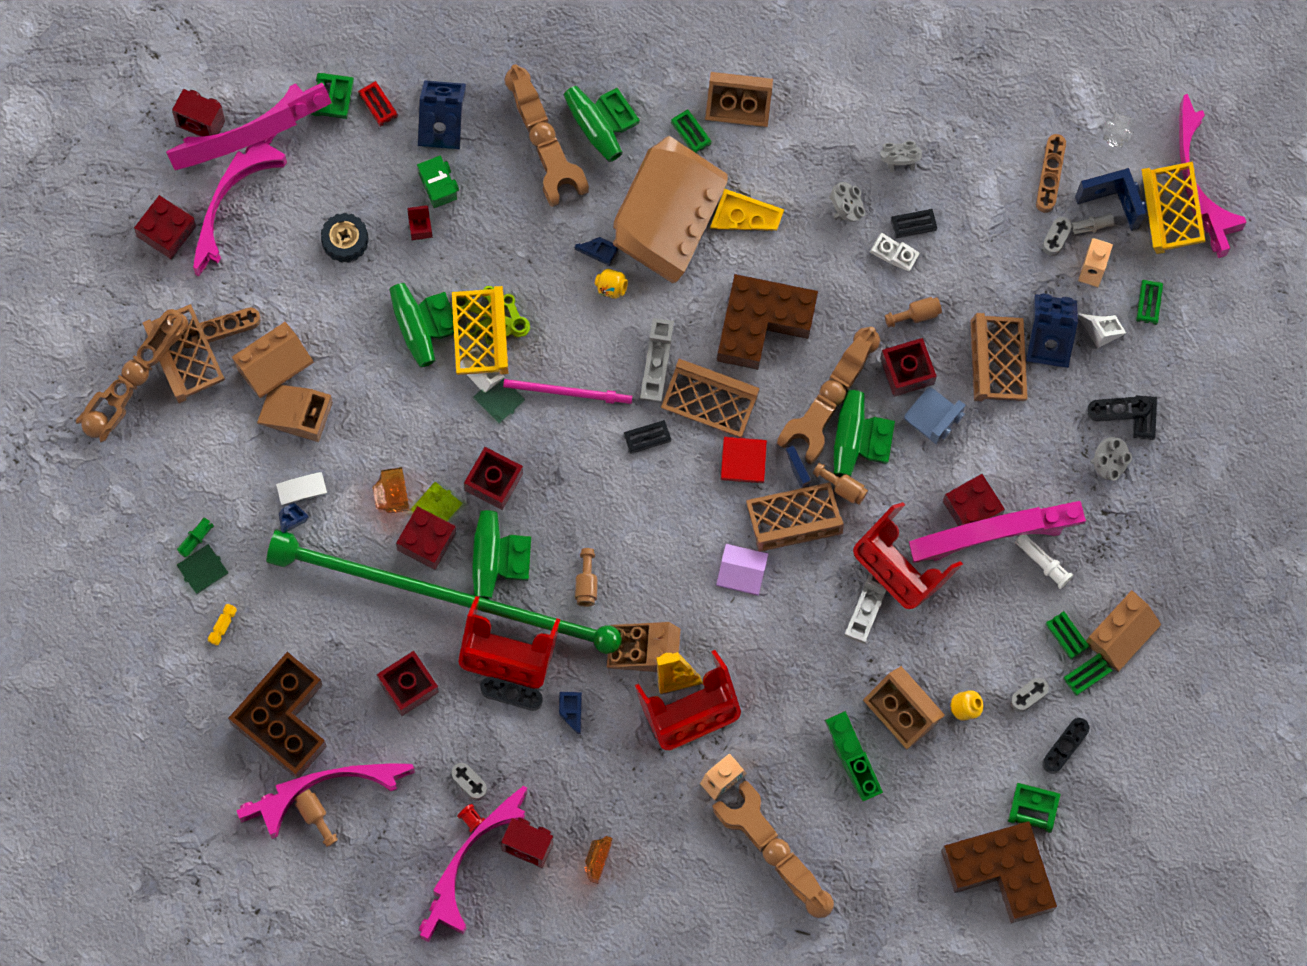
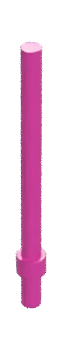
M504 379V388L604 400L610 404H614V402L632 404V395L617 394L616 391L607 390V392Z

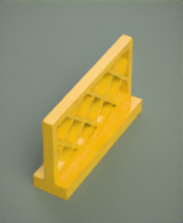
M1193 161L1153 170L1150 167L1141 169L1152 243L1156 254L1165 253V250L1206 242ZM1189 169L1190 175L1186 181L1177 177L1181 170ZM1166 173L1171 176L1165 185L1157 181V175ZM1174 179L1183 184L1177 193L1168 189ZM1186 187L1193 191V195L1188 201L1180 196ZM1165 191L1174 196L1168 205L1160 201V197ZM1177 199L1185 203V206L1179 213L1171 208ZM1189 206L1196 210V215L1191 221L1183 216ZM1168 210L1176 215L1171 225L1163 220ZM1180 218L1189 223L1182 233L1174 228ZM1193 226L1199 230L1200 237L1191 239L1186 234ZM1171 230L1180 235L1176 242L1167 243L1166 237Z
M494 286V289L452 292L456 374L493 372L509 374L503 286ZM481 296H491V302L486 308L477 302ZM466 297L471 302L463 310L457 305V298ZM473 305L482 311L475 319L467 313ZM485 314L492 319V323L487 328L478 322ZM463 316L472 321L465 330L458 325V321ZM474 325L483 330L477 339L468 333ZM486 334L493 339V343L488 349L479 342ZM464 336L473 341L466 350L459 345V341ZM476 345L485 351L478 359L469 353ZM488 354L494 359L495 366L485 367L481 361ZM465 356L474 361L470 368L460 367V362Z

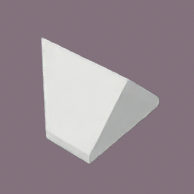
M1078 313V318L1097 348L1126 334L1116 315L1104 317Z

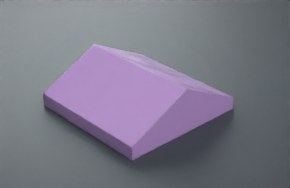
M726 544L716 586L759 596L768 553Z

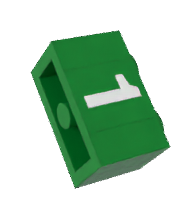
M441 155L417 164L418 174L433 208L457 200L458 184L455 179L451 180L449 175L451 173L450 166L447 161L443 162Z

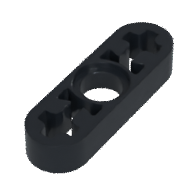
M1143 396L1093 400L1088 405V415L1093 421L1144 418L1151 411L1150 401ZM1128 403H1131L1132 413H1129ZM1138 403H1143L1144 408L1142 412L1138 408H1134L1138 407ZM1116 404H1122L1126 409L1123 413L1117 414L1113 411V407ZM1106 405H1109L1110 414L1108 415ZM1096 406H1099L1100 410H1102L1099 415H1096L1095 411H1093Z
M486 677L480 685L481 693L484 697L519 708L536 711L543 703L542 694L533 688L494 677ZM494 683V688L500 689V685H503L502 696H498L499 691L492 690L491 693H488L487 688L484 686ZM514 688L517 690L518 696L512 700L508 699L505 696L506 690ZM521 691L525 692L524 697L531 698L532 695H536V700L539 702H534L533 705H530L529 700L524 698L523 703L519 702L522 696Z
M1074 719L1047 753L1042 762L1046 772L1050 774L1058 773L1086 737L1090 727L1085 719ZM1079 724H1081L1083 726L1082 730L1084 731V733L1080 731L1076 735V737L1073 738L1071 735L1076 729L1073 725L1078 726ZM1063 740L1070 741L1072 749L1067 752L1063 751L1060 748V742ZM1058 753L1059 755H1061V757L1056 762L1058 767L1054 765L1051 768L1049 766L1050 761L1048 759L1053 760Z

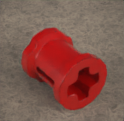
M473 804L466 806L457 815L470 828L469 832L471 834L485 820L474 810Z

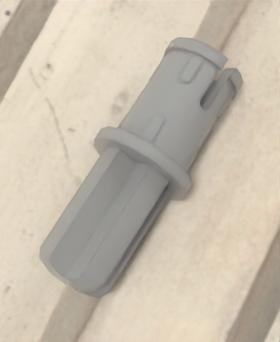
M1111 213L1098 217L1090 216L1089 219L1073 222L1071 229L1075 235L1090 231L1094 233L1098 229L1113 227L1114 218Z

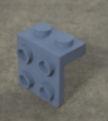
M929 387L907 411L904 419L937 444L941 438L945 440L952 431L950 429L954 423L958 424L965 416L963 411L966 405L960 400L954 405L936 390Z

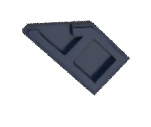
M598 237L586 243L576 244L574 250L610 266L618 248L612 242Z
M795 447L786 448L792 471L800 487H809L811 479Z
M295 503L282 508L278 514L283 533L305 523L309 518Z
M560 692L559 716L577 734H581L582 692Z

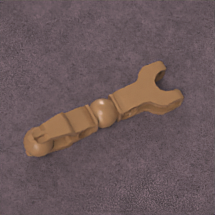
M517 64L512 65L505 75V85L513 92L517 110L529 132L530 141L537 147L539 158L546 171L543 180V193L549 205L554 207L559 204L558 188L563 184L574 186L580 195L589 193L588 182L582 168L567 161L557 138H555V130L548 123V118L539 95L531 83L529 72Z
M174 309L165 311L138 349L137 356L134 355V359L124 364L122 373L118 376L119 379L115 380L104 392H97L85 407L84 412L76 419V424L81 423L83 432L91 438L99 437L100 443L106 441L110 432L126 415L124 407L131 398L133 389L136 390V386L146 382L149 370L153 369L151 366L159 362L168 349L178 341L187 329L188 319L185 315ZM177 319V322L172 326L173 320ZM147 350L153 351V358L150 361L144 360V353ZM125 384L127 391L124 395L119 396L117 388L119 385ZM103 399H106L110 406H115L117 409L110 421H108L104 413L95 411Z
M874 327L861 328L855 333L853 343L844 352L829 381H826L821 386L818 396L802 418L792 419L787 422L778 437L777 445L785 448L793 439L800 438L805 440L809 446L805 461L810 465L814 464L824 449L823 429L831 419L836 407L845 400L846 392L861 373L868 355L875 352L880 345V337Z
M743 781L739 784V793L745 801L741 808L730 809L721 801L712 805L713 812L726 828L741 830L760 852H763L765 861L775 866V870L791 889L792 893L806 905L809 914L813 917L825 918L832 912L834 907L832 896L827 891L821 889L812 872L804 866L793 852L791 853L788 843L778 838V834L760 812L761 798L759 793L748 781Z

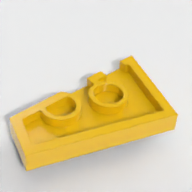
M724 189L710 229L777 231L784 209Z
M678 652L673 654L665 653L656 658L660 694L703 684L701 676Z

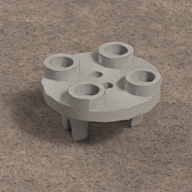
M905 141L903 144L885 143L880 152V158L883 162L888 163L890 173L894 172V165L909 164L910 170L914 171L915 162L922 158V150L916 146L915 141Z
M839 182L832 188L829 197L838 212L834 215L835 220L840 218V221L856 222L865 216V209L860 197L861 191L856 185L851 186L846 182Z
M1109 437L1099 444L1095 451V456L1090 462L1094 464V468L1100 477L1115 481L1124 473L1127 465L1132 461V454L1122 439Z

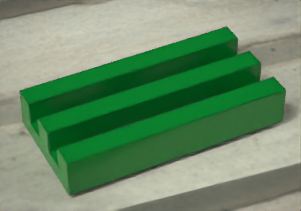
M688 109L671 119L670 123L693 152L698 153L705 146L712 144L708 135ZM685 116L688 118V120L694 126L696 131L702 137V139L704 140L703 142L699 140L694 131L685 121ZM677 121H680V122H681V124H682L683 127L686 129V131L689 133V135L692 137V139H693L694 142L697 144V146L694 145V143L691 141V139L688 137V135L686 134V132L683 130V128L680 126V124H679Z
M1148 280L1141 281L1137 322L1144 321V323L1152 322L1154 325L1158 324L1163 283ZM1147 285L1149 286L1146 314L1143 316L1142 311ZM1154 287H1158L1154 317H1150Z
M1065 611L1046 622L1045 625L1070 660L1089 648L1088 643ZM1061 619L1064 621V623L1067 625V627H1068L1069 630L1072 632V634L1074 635V637H1075V638L1077 639V641L1080 643V645L1082 646L1081 648H1080L1079 645L1076 643V641H1075L1074 638L1071 636V634H1070L1069 631L1066 629V627L1063 625V623L1061 622ZM1056 623L1076 651L1072 652L1053 624Z
M1100 653L1063 678L1076 696L1112 672V669L1107 666V662L1101 658ZM1096 661H1098L1099 664L1083 674L1081 677H1079L1073 682L1070 680L1077 674H1079L1080 672L1094 664ZM1099 669H1104V671L1101 674H1099L1098 676L1084 684L1079 689L1075 687L1080 682H1082L1083 680L1097 672Z

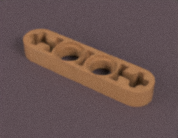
M1059 134L1051 135L1045 148L1036 199V207L1043 213L1052 211L1057 199L1066 148V140ZM1054 141H1058L1059 145L1056 153H1053ZM1050 159L1056 160L1058 167L1050 168L1047 165V161ZM1047 178L1053 179L1055 186L1046 187L1044 180ZM1046 193H1050L1048 206H1045L1043 202Z
M250 307L201 322L200 325L203 332L208 326L216 329L214 335L206 336L208 343L254 329L260 324L261 318L258 310ZM252 314L254 322L246 320L248 319L247 315ZM238 317H241L243 326H240ZM228 320L236 322L235 328L231 330L226 329L224 324ZM185 330V332L182 334V336L180 337L181 339L184 338V335H185V333H186V330ZM191 330L190 335L193 336L191 342L197 344L199 340L198 334ZM188 344L184 345L185 348H194Z

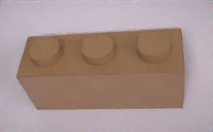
M711 72L705 120L768 127L773 79Z
M283 322L232 356L237 370L259 398L314 363L297 335L286 322Z
M1131 590L1088 637L1086 642L1097 654L1100 653L1101 658L1119 672L1161 626V623L1150 606Z
M902 666L890 672L863 699L906 749L915 744L945 716Z

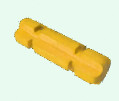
M231 604L225 605L223 614H220L213 627V632L208 637V642L216 646L219 645L222 639L221 635L224 636L232 621L231 617H234L237 611L236 607Z

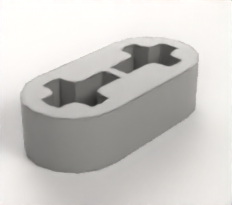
M1059 217L1053 222L1042 246L1043 251L1047 255L1055 256L1061 251L1072 228L1070 220L1065 217ZM1064 224V229L1062 230L1061 234H1058V226ZM1053 239H1056V247L1050 249V244L1052 243Z
M1041 678L1033 679L1013 694L1010 701L1011 707L1017 712L1028 710L1046 696L1049 690L1048 683ZM1034 684L1043 686L1042 693L1038 691L1033 695L1031 694L1035 688ZM1026 695L1028 696V699L1024 702L1025 706L1016 704L1017 697L1022 699Z
M458 763L452 768V779L471 799L481 800L486 796L487 786L485 782L467 764ZM458 769L461 771H463L464 769L467 770L465 774L466 777L469 779L468 781H466L463 777L457 778ZM471 782L477 787L479 785L482 786L481 794L477 792L475 794L472 793L473 787L470 785Z

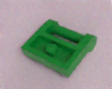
M317 73V85L323 83L325 86L327 83H331L329 97L332 103L311 113V115L347 119L354 77Z
M1017 783L1008 822L1014 824L1015 822L1024 823L1029 821L1031 826L1045 829L1044 832L1051 833L1061 794ZM1018 808L1048 815L1047 821L1017 813Z

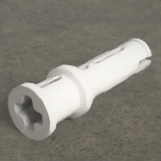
M1020 535L1016 539L1015 544L1044 570V575L1050 576L1058 584L1059 589L1063 588L1071 580L1073 574L1064 570L1059 565L1060 562L1058 560L1050 558L1027 535Z

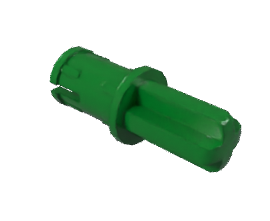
M203 517L193 531L188 532V537L177 548L178 553L183 557H188L198 544L203 543L202 539L214 525Z

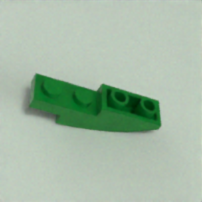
M846 711L825 719L824 721L833 739L832 743L862 802L883 793Z

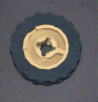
M335 214L334 217H330L324 223L323 229H321L323 249L333 260L348 263L352 260H357L367 250L369 239L366 225L359 217H355L354 214ZM347 235L348 237L343 241L341 237Z

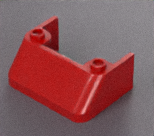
M901 502L892 505L855 544L853 553L855 558L904 608L913 609L940 589L963 563L961 561L954 563L943 573L939 569L931 568L921 575L892 545L899 537V529L892 519L904 508L905 504Z
M475 596L467 615L458 659L460 667L469 672L498 678L529 688H540L546 678L561 619L556 618L550 635L544 633L536 635L531 645L491 634L490 621L483 616L476 615L480 597Z
M716 650L711 651L716 668L704 675V689L666 706L660 697L652 696L647 698L639 683L635 685L643 712L662 749L667 751L673 750L739 719L741 709L727 666Z

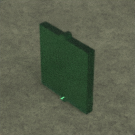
M504 378L486 393L481 389L473 396L499 424L509 414H514V410L525 401L515 389L503 387Z
M209 544L176 565L185 577L184 581L189 583L196 595L229 574L221 563L220 556L214 553Z

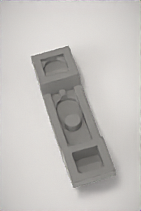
M656 318L652 320L640 394L641 400L662 401L674 321Z
M869 573L844 637L865 644L886 593V589L871 573Z

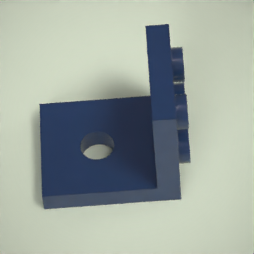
M424 80L419 100L418 146L460 149L462 106L466 92L465 83ZM441 122L446 128L443 131H438L435 129L434 124Z
M1129 168L1080 182L1075 195L1077 204L1118 194L1130 230L1133 231L1140 228L1147 213V207L1145 202L1140 199L1139 185L1137 182H1134Z
M1045 293L1035 294L1033 301L1034 320L1026 361L1069 368L1078 324L1077 301L1070 297L1057 298ZM1048 340H1054L1057 342V345L1049 348L1045 343Z

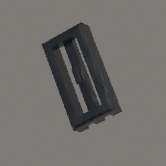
M933 209L891 217L895 238L937 231ZM930 216L929 219L916 220L903 224L897 223L900 221ZM926 224H932V225H927V226H922V227H917V228H912V229H906V228H911V227H916V226H921V225H926Z
M1143 396L1152 402L1150 433H1147V416L1142 418V432H1139V418L1134 419L1133 438L1141 437V439L1150 438V440H1154L1156 436L1157 397ZM1138 403V407H1134V408H1138L1139 411H1140V403Z
M665 420L629 430L623 434L630 454L671 442ZM661 427L663 428V430L647 434L632 440L630 439L631 436H635ZM665 435V437L633 446L634 444Z

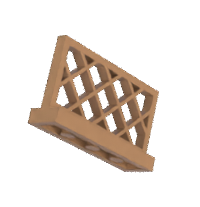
M191 304L177 310L181 314L190 312L192 316L184 338L178 339V342H181L178 352L168 349L159 360L178 403L186 401L188 396L225 380ZM159 318L153 321L149 319L142 322L148 336ZM177 319L173 320V325L177 322ZM191 330L200 334L197 344L187 341ZM185 344L195 347L192 357L181 354ZM199 349L208 352L209 355L206 362L195 359ZM179 358L190 361L186 371L177 369L176 364ZM193 362L204 366L200 376L189 373ZM207 367L217 371L218 377L211 380L203 378ZM188 376L198 379L195 387L189 390L186 389L184 384Z
M976 313L970 320L974 401H983L984 399L1026 401L1028 398L1024 318L985 316V313ZM987 322L994 323L1000 329L993 335L987 329ZM1008 324H1018V333L1015 336L1005 328ZM1001 331L1011 339L1005 346L996 338ZM991 341L1000 348L995 355L988 349V344ZM1012 341L1019 347V353L1016 356L1006 348ZM1002 351L1011 359L1006 366L997 358ZM992 361L1002 369L997 375L989 369V364ZM1012 362L1020 367V373L1017 376L1007 368ZM1003 371L1012 379L1007 386L998 378ZM993 381L1003 389L1000 393H990V384ZM1014 382L1021 388V395L1014 394L1009 389Z
M678 359L661 409L742 438L760 388ZM679 374L687 377L690 385L680 390L676 384ZM701 383L707 384L710 392L699 397L694 386ZM675 386L677 391L672 393V390ZM692 388L696 399L685 403L681 392ZM722 390L728 392L731 400L719 404L715 393ZM678 394L683 405L676 408L668 406L669 398ZM712 395L717 406L705 411L701 400ZM741 398L750 400L748 408L739 412L735 401ZM698 401L703 412L697 415L690 414L687 406ZM733 403L737 413L725 418L721 407ZM719 409L723 420L716 423L711 422L707 413ZM739 416L742 423L739 432L730 429L727 421Z
M830 482L746 500L759 552L843 534L844 524L842 517H840ZM827 490L829 496L825 502L815 497L819 491ZM803 495L809 499L802 506L794 501L797 496ZM777 500H783L788 503L783 511L773 506ZM812 501L822 506L818 513L807 508ZM761 504L766 507V510L761 516L753 511L752 506ZM791 505L801 510L796 518L786 513ZM827 508L834 513L835 517L826 519L820 515ZM769 510L780 515L775 523L765 518ZM804 512L814 517L811 523H804L799 520ZM783 517L793 522L788 528H783L778 524ZM762 521L772 526L769 532L759 533L758 527Z

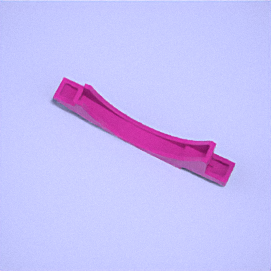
M295 83L289 87L285 96L272 109L257 119L236 129L216 135L203 137L188 136L183 139L184 143L166 151L175 171L263 141L297 125L295 121L332 102L323 83L304 92Z
M1185 94L1180 102L1179 145L1181 164L1190 162L1189 149L1191 138L1196 129L1201 125V120L1205 117L1203 110L1194 111L1188 94ZM1189 169L1182 170L1184 181L1190 175ZM1197 184L1203 227L1205 232L1210 235L1211 248L1213 252L1217 253L1218 258L1227 256L1230 246L1225 235L1243 230L1247 223L1246 219L1216 205L1204 194ZM1186 187L1188 199H1190L1193 191ZM1192 208L1193 215L1195 216L1196 210Z
M276 135L248 146L245 154L238 151L220 180L206 212L198 240L193 265L195 275L200 276L210 260L217 264L221 260L220 252L214 240V219L219 204L226 193L237 182L252 173L270 168H284L286 165V155L270 146Z
M1081 501L1042 509L1036 507L930 534L909 541V546L914 563L931 559L936 561L962 549L1001 538L1029 534L1058 536L1063 528L1085 524L1086 519Z
M389 763L348 766L312 773L275 785L278 794H267L261 797V801L254 804L253 802L244 803L236 811L241 823L263 815L270 836L274 839L279 835L283 818L295 801L294 798L322 781L338 777H359L376 782L392 792L397 790L396 780L411 775L415 771L412 764Z
M522 786L508 797L476 828L455 854L433 890L434 895L440 898L438 900L434 899L429 909L432 912L428 920L424 919L418 931L421 932V939L429 942L439 923L464 934L466 924L459 913L455 900L456 875L461 861L469 848L481 836L494 828L509 824L512 818L516 820L518 817L524 819L525 811L519 808L527 794V787Z

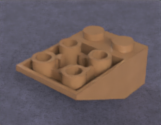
M279 385L267 394L257 424L319 442L333 404L332 397L329 394L313 389Z
M670 622L610 625L620 632L622 640L620 647L615 652L608 654L607 668L657 672V657L665 653H679L681 629Z

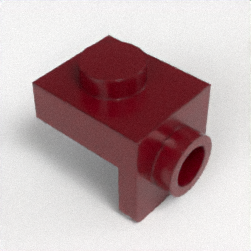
M428 206L408 208L411 240L433 238Z

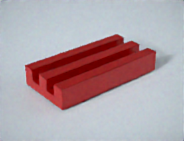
M376 81L358 91L359 96L380 127L384 125L383 123H388L392 118L398 117L396 110ZM375 88L390 114L386 113L371 89ZM366 92L369 94V96L375 103L383 118L379 116V114L377 113V111L365 95Z

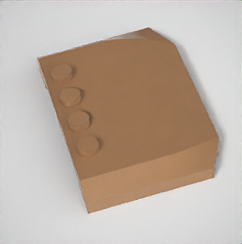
M671 136L663 138L658 144L648 149L615 217L613 229H616V237L613 240V245L666 280L676 283L684 274L728 182V174Z

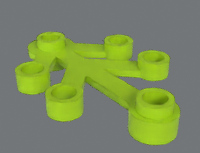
M486 286L483 290L494 289V287ZM505 294L504 307L508 308L511 318L505 316L506 336L524 337L530 331V323L525 317L519 315L515 306L514 296L512 294ZM483 296L484 299L488 300V303L491 302V296ZM466 297L457 298V302H465L463 306H459L463 310L470 303V301ZM507 298L512 299V303L507 304L505 303V300ZM475 305L468 310L478 315L482 312ZM485 314L483 317L487 319L479 321V323L487 328L492 323V319ZM476 325L473 326L476 329L475 332H468L472 337H475L478 331H481ZM522 325L524 328L522 330H517L516 326ZM486 334L485 342L488 345H491L493 341L488 340L487 337L489 335Z

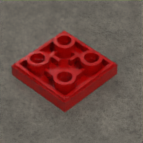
M724 437L721 480L764 483L767 440Z

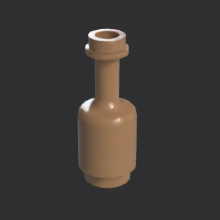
M928 297L910 303L909 310L894 315L890 312L885 315L886 324L888 327H895V323L907 319H913L915 323L936 318L938 314H942L939 299L937 297Z
M818 463L812 473L816 478L819 476L823 477L835 485L834 492L853 504H861L868 493V490L864 488L865 485L846 474L838 477L826 470L824 464Z
M583 548L580 553V557L583 558V572L576 576L575 599L579 606L590 607L595 605L597 600L598 578L595 574L591 573L592 558H595L594 549Z
M309 789L294 798L296 801L295 805L306 823L317 826L325 839L323 844L328 847L337 842V835H332L323 820L326 811L315 793H312Z

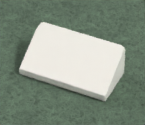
M477 347L469 352L476 359L483 354ZM465 356L460 362V367L470 368L474 361ZM486 356L481 361L485 367L494 366ZM500 372L467 374L483 393L491 390L505 377Z

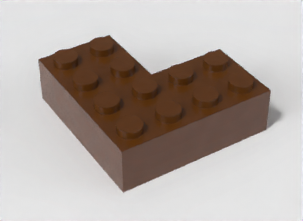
M734 274L717 354V362L758 370L766 331L809 339L818 291Z
M286 652L228 718L229 722L296 779L300 778L327 747L323 738L296 717L323 686L322 681L289 652Z
M1029 821L943 846L941 852L955 893L997 881L1011 923L1053 912L1057 908Z

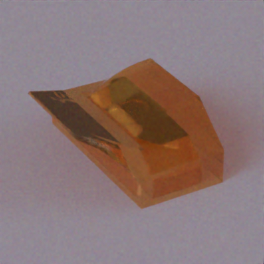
M402 467L381 470L379 480L372 486L376 509L385 510L387 513L409 511Z
M605 836L602 839L593 840L585 861V870L590 882L599 884L612 845L613 838Z

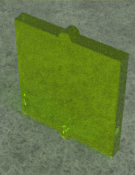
M434 482L410 510L414 512L418 506L448 521L462 505V502L454 497L450 490H445L437 482Z

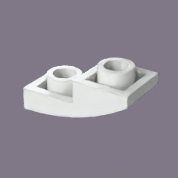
M883 233L879 234L870 250V253L907 271L911 270L920 254L905 243L901 242L899 244Z
M322 472L276 484L281 505H288L327 493Z

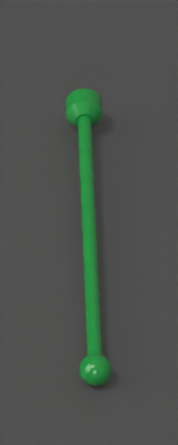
M278 529L273 533L267 552L266 562L283 568L295 562V560H299L471 608L475 598L474 595L302 548L294 534L289 532L283 533ZM479 598L477 608L479 611L552 631L556 618L485 598ZM560 620L558 633L593 642L595 648L601 653H613L621 645V634L613 626L604 625L596 630Z

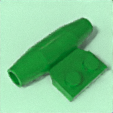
M573 86L566 90L563 96L573 118L590 143L608 162L617 160L623 152L614 133H623L638 125L640 121L618 88H615L601 95L594 104L578 86Z
M399 283L390 287L389 291L394 315L408 349L419 367L422 368L433 364L436 360L431 338L442 339L454 335L453 310L446 293L442 292L427 297L418 305L405 283Z
M847 391L839 414L834 443V475L842 477L844 474L851 477L859 454L869 461L884 464L889 462L895 421L878 417L865 419V396L860 391Z
M480 511L473 546L472 579L474 596L488 600L492 599L498 574L511 580L528 581L531 536L508 535L500 539L498 512Z

